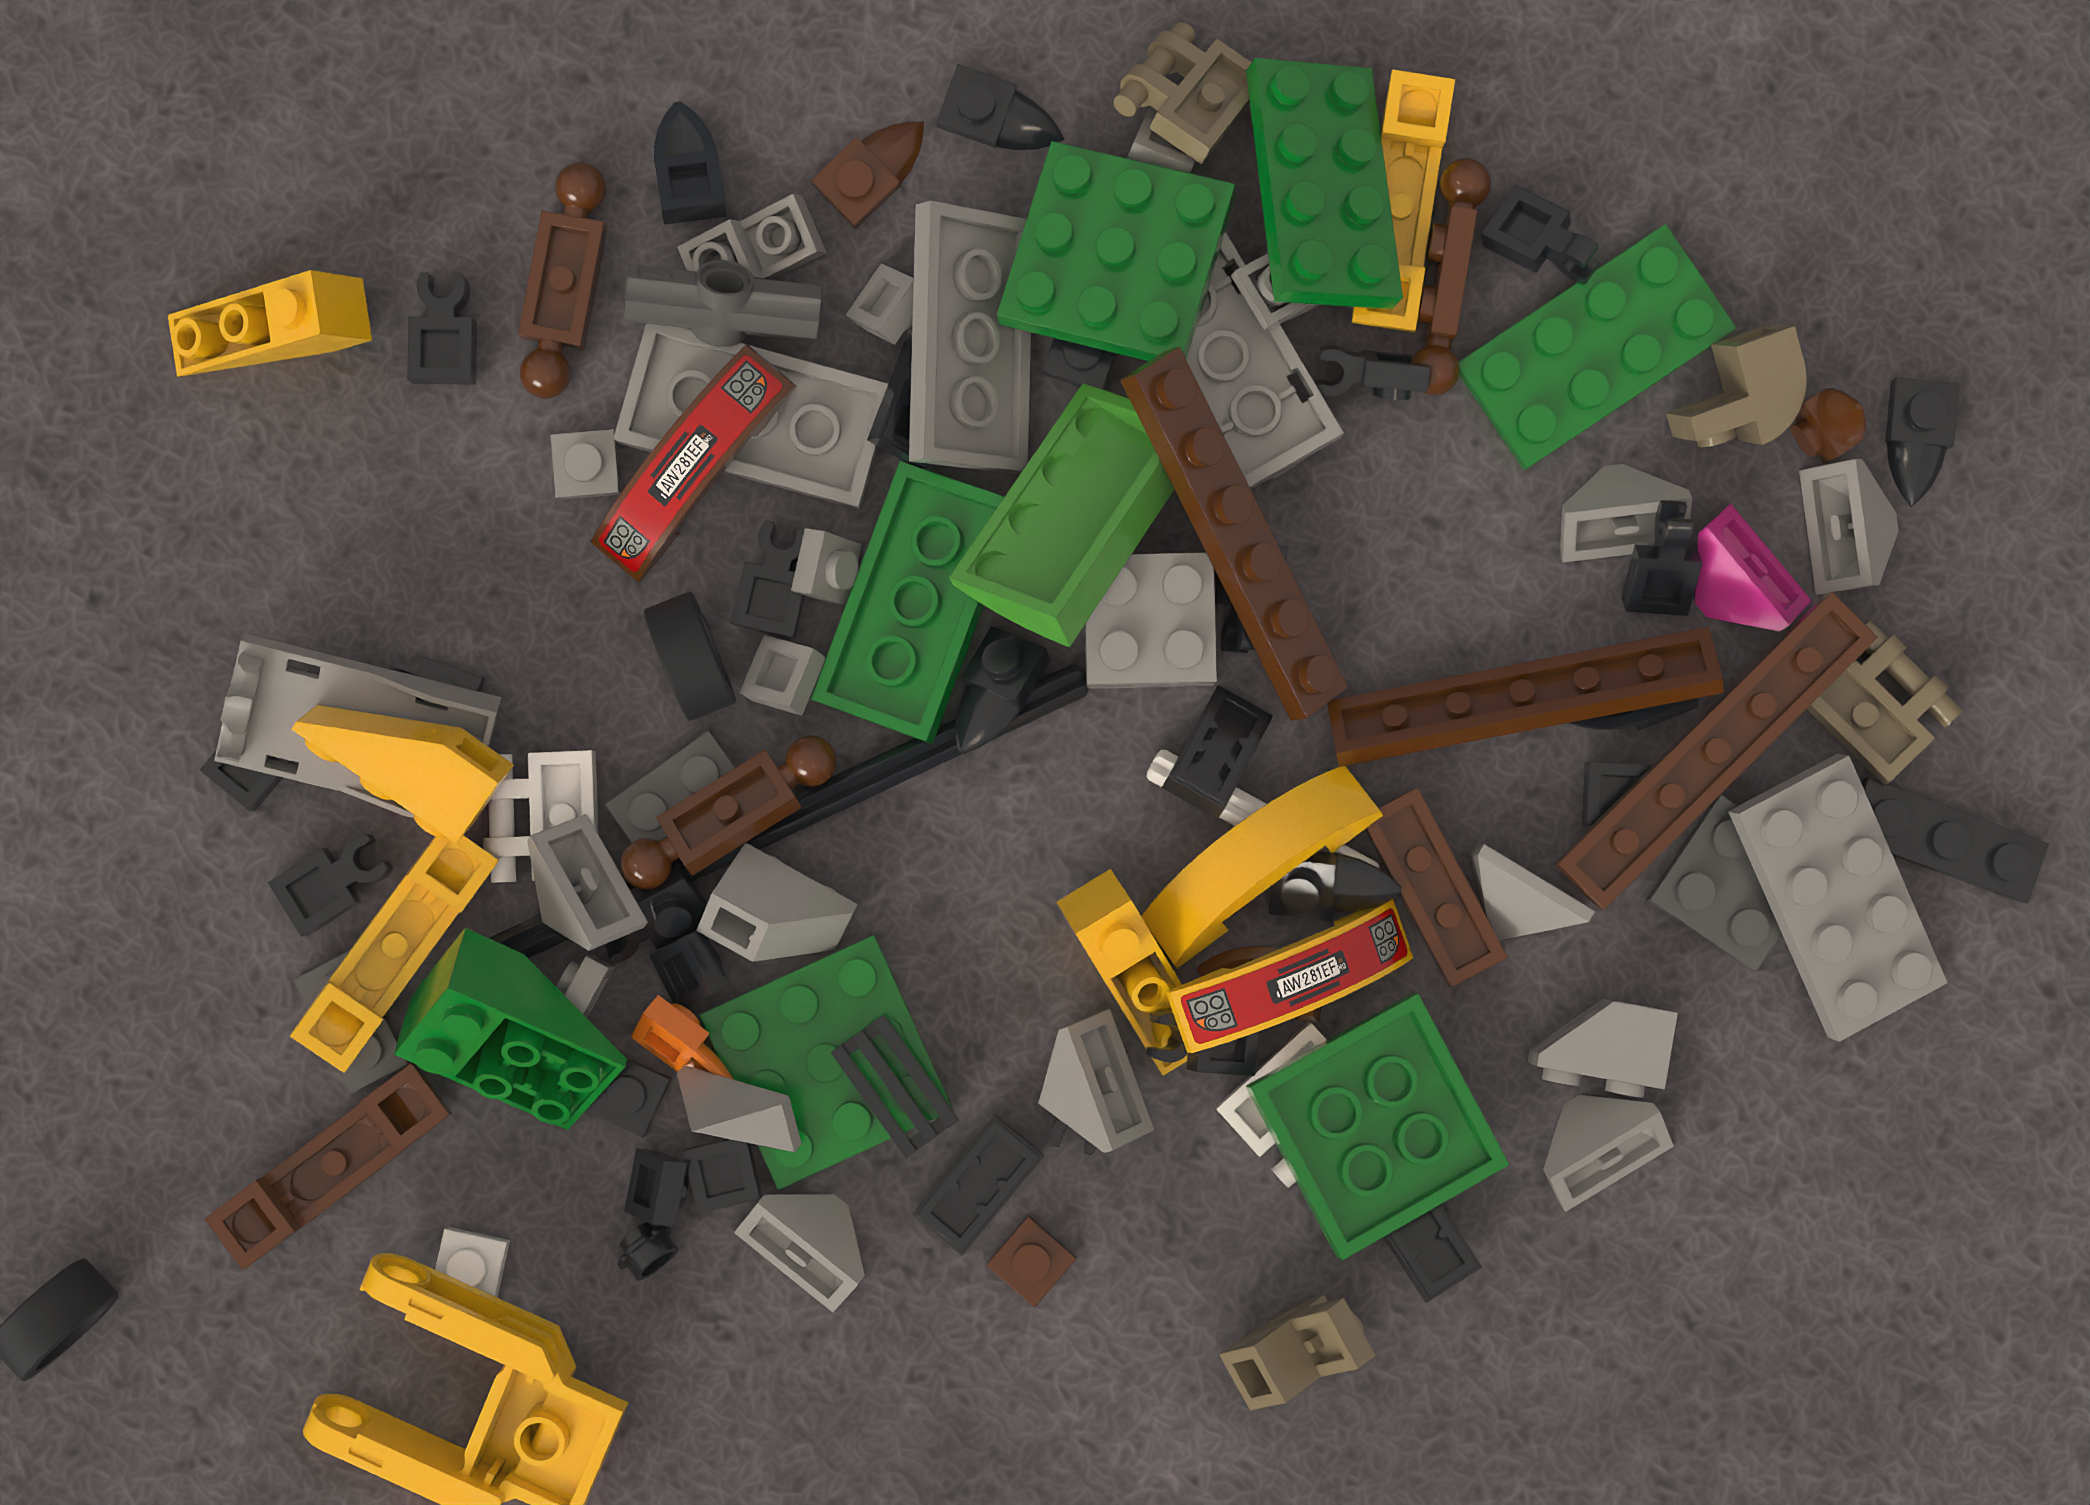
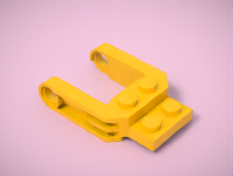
M391 1253L374 1255L360 1286L361 1291L365 1290L379 1302L406 1313L404 1320L502 1363L504 1367L495 1377L466 1449L370 1405L341 1394H322L315 1399L303 1428V1434L307 1441L330 1455L441 1505H501L515 1498L530 1505H586L629 1402L573 1377L577 1366L559 1325L408 1257Z

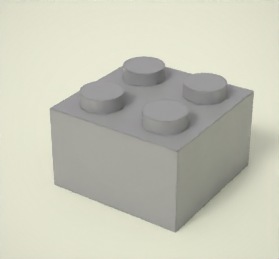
M1207 553L1131 554L1085 624L1086 687L1089 689L1213 686L1217 682L1214 567Z

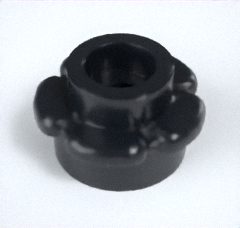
M646 1222L632 1230L619 1244L625 1252L617 1262L619 1268L625 1269L627 1267L637 1281L646 1279L656 1273L674 1258L679 1250L669 1236L672 1234L670 1232L671 1228L669 1226L655 1228L652 1224Z

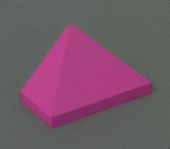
M1729 504L1698 533L1697 549L1702 560V566L1695 588V604L1707 618L1780 632L1788 627L1812 601L1732 504Z

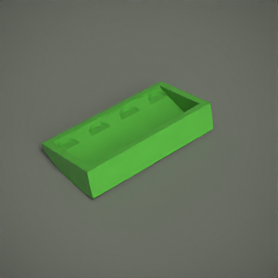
M1084 383L1081 385L949 577L955 587L989 609L1030 631L1067 647L1072 645L1174 491V487L1130 399Z

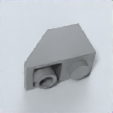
M745 843L713 890L696 931L752 962L831 951L837 948L858 904L838 894L834 889L822 885L785 865L776 857L767 855Z
M1601 999L1531 1048L1527 1063L1544 1068L1543 1080L1580 1086L1582 1075L1607 1079L1605 1091L1643 1098L1645 1086L1665 1090L1678 1013Z

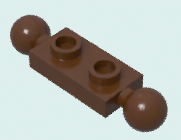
M1471 158L1455 160L1443 171L1440 179V190L1443 198L1449 203L1448 213L1444 218L1443 224H1432L1428 240L1426 261L1437 262L1433 286L1423 285L1417 319V323L1427 324L1424 337L1426 346L1418 350L1410 362L1430 365L1428 392H1422L1427 395L1435 396L1448 392L1454 387L1460 375L1459 361L1451 351V345L1458 330L1477 210L1474 208L1487 198L1491 188V178L1488 170L1481 162Z
M584 162L567 165L556 178L555 192L559 202L564 206L563 214L541 210L518 335L522 339L538 342L537 349L530 352L521 363L520 379L524 388L531 395L542 399H550L560 395L569 385L571 369L567 359L562 355L563 347L585 349L608 228L604 221L588 219L589 212L598 208L603 202L606 194V183L603 175L597 168Z
M803 736L790 745L786 753L785 762L776 767L770 755L764 749L663 812L656 819L665 832L666 837L659 841L652 838H641L630 843L622 853L620 861L621 872L624 878L636 888L654 889L668 879L672 870V863L679 858L693 876L797 811L802 806L791 788L797 784L813 787L828 781L833 775L837 764L836 753L828 741L819 736Z

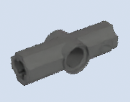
M727 260L707 262L699 267L698 272L628 264L623 321L690 328L699 340L714 346L739 344L745 339L746 335L814 342L817 338L819 326L821 286L753 278V274L746 267Z

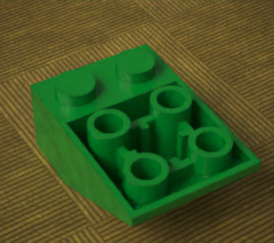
M467 928L462 931L412 994L394 1055L417 1064L424 1071L440 1074L476 1090L484 1097L502 1101L534 1115L544 1123L555 1124L566 1130L576 1122L626 1067L627 1058L524 954Z

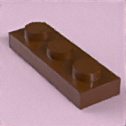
M1414 788L1378 807L1383 816L1368 826L1365 831L1388 875L1401 886V894L1399 895L1447 986L1452 988L1507 959L1508 956L1419 789Z

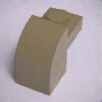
M1765 324L1712 343L1711 347L1723 393L1666 413L1672 437L1695 441L1698 447L1722 444L1732 440L1736 435L1739 441L1764 445L1780 436L1795 420L1806 393V367L1795 326Z
M1325 1295L1307 1300L1246 1334L1219 1354L1250 1411L1285 1404L1320 1377L1359 1369L1376 1356L1364 1335L1361 1321L1350 1310L1345 1299L1341 1298L1328 1302Z

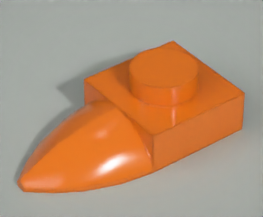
M657 995L643 1012L631 1038L676 1072L683 1065L733 1079L723 1062L704 1044L710 1033L700 1026L697 1017L684 1006L675 1003L670 1004Z

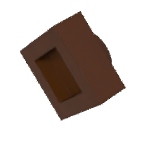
M1027 1215L989 1259L986 1266L1035 1308L1075 1262L1077 1257L1031 1216Z

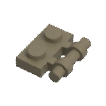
M1178 22L1170 31L1161 32L1148 47V58L1145 62L1133 65L1122 78L1120 83L1121 91L1114 98L1113 103L1120 114L1128 117L1133 116L1140 107L1150 105L1158 112L1149 129L1202 164L1250 103L1246 70L1252 62L1219 39H1216L1208 50L1203 52L1192 44L1196 37L1193 28L1185 22ZM1177 72L1184 79L1178 86L1165 76Z
M1870 620L1865 625L1878 637L1865 650L1870 656L1861 665L1855 660L1807 710L1883 785H1886L1935 739L1917 720L1924 712L1927 711L1945 728L1963 710L1945 693L1949 687L1936 674L1931 678L1928 677L1903 652L1907 646L1895 634L1888 638ZM1885 670L1911 695L1903 705L1875 679L1882 671Z

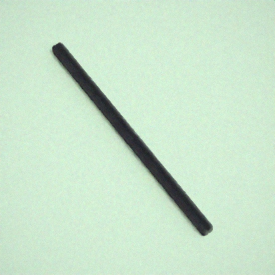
M1071 664L1039 679L1020 713L994 739L1085 697L1089 692V688L1086 687V680L1080 668L1075 664ZM956 719L939 726L933 744L913 738L832 776L821 785L809 787L794 794L802 807L745 843L758 850L962 755L963 753L959 752L956 741ZM744 844L693 876L686 869L680 858L672 863V867L680 863L693 881L732 863ZM622 875V877H623L625 883L627 884L629 890L635 888L634 886H632L631 884H629V883L626 881V879L624 878V876ZM541 914L489 937L491 940L524 954L527 958L569 939L544 924Z

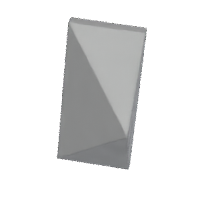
M1852 459L1799 470L1815 594L1823 595L1830 592L1837 593L1880 585L1899 532L1897 515L1863 459Z
M1624 464L1603 466L1562 505L1560 541L1562 562L1631 555L1635 544L1654 546L1655 517L1660 500L1686 502L1687 510L1684 519H1690L1692 505L1690 491Z
M587 814L530 835L527 842L541 918L544 924L588 951L646 926L648 922Z
M1476 844L1469 855L1482 909L1499 940L1588 923L1595 913L1591 908L1485 844Z
M1110 1009L1059 1029L1038 1104L1104 1153L1113 1151L1154 1131Z
M683 1065L677 1072L692 1132L795 1152L802 1144L789 1096Z
M1578 1095L1562 1106L1543 1170L1563 1210L1567 1212L1674 1147L1662 1115L1654 1103Z
M765 1194L734 1232L833 1313L865 1276L850 1208L835 1194Z

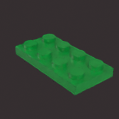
M1255 58L1246 70L1274 302L1393 309L1403 298L1372 68Z
M1665 224L1597 269L1586 284L1576 283L1459 361V376L1525 471L1709 348L1712 343L1718 342L1733 332L1737 327Z
M901 461L899 462L811 700L933 744L984 607L983 604L955 587L949 577L1004 499V496Z

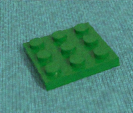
M1051 141L996 315L999 324L1150 361L1164 351L1180 347L1187 359L1235 201V184Z
M875 935L699 1015L706 1031L710 1033L708 1036L718 1058L726 1066L734 1080L789 1096L802 1144L795 1152L758 1145L778 1190L891 1139L831 1054L832 1051L884 1014L949 1105L954 1109ZM881 1033L871 1039L927 1120L930 1121L939 1117L936 1110ZM860 1048L851 1054L903 1129L909 1131L915 1128Z
M1410 993L1246 1085L1252 1100L1334 1254L1341 1260L1348 1258L1509 1165L1418 993Z

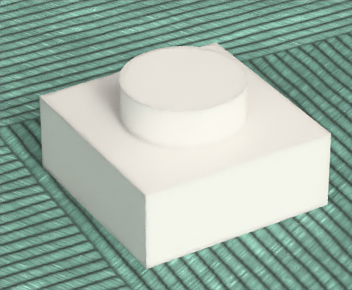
M447 1227L443 1232L435 1270L498 1297L510 1240Z

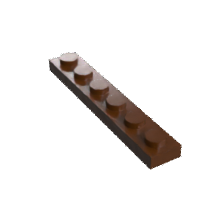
M1176 347L1164 351L1120 379L1290 720L1307 719L1348 688L1181 348Z
M1833 592L1825 594L1554 865L1599 910H1605L1878 637Z
M1708 626L1329 701L1327 706L1339 767L1721 694L1724 693L1722 672Z

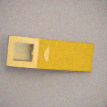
M313 270L168 315L177 377L335 352L372 341L363 278Z
M316 705L297 720L291 730L305 739L306 746L315 755L329 762H339L358 775L362 786L371 794L384 800H394L414 814V820L423 830L436 837H447L454 843H457L474 824L514 767V764L461 727Z
M1109 869L1056 903L1146 1050L1147 1047L1162 1048L1168 1045L1171 1040V1029L1168 1025L1151 1022L1150 1013L1161 1010L1173 1013L1166 991L1182 984L1132 900L1112 870ZM1187 1055L1176 1062L1152 1059L1164 1076L1187 1062Z

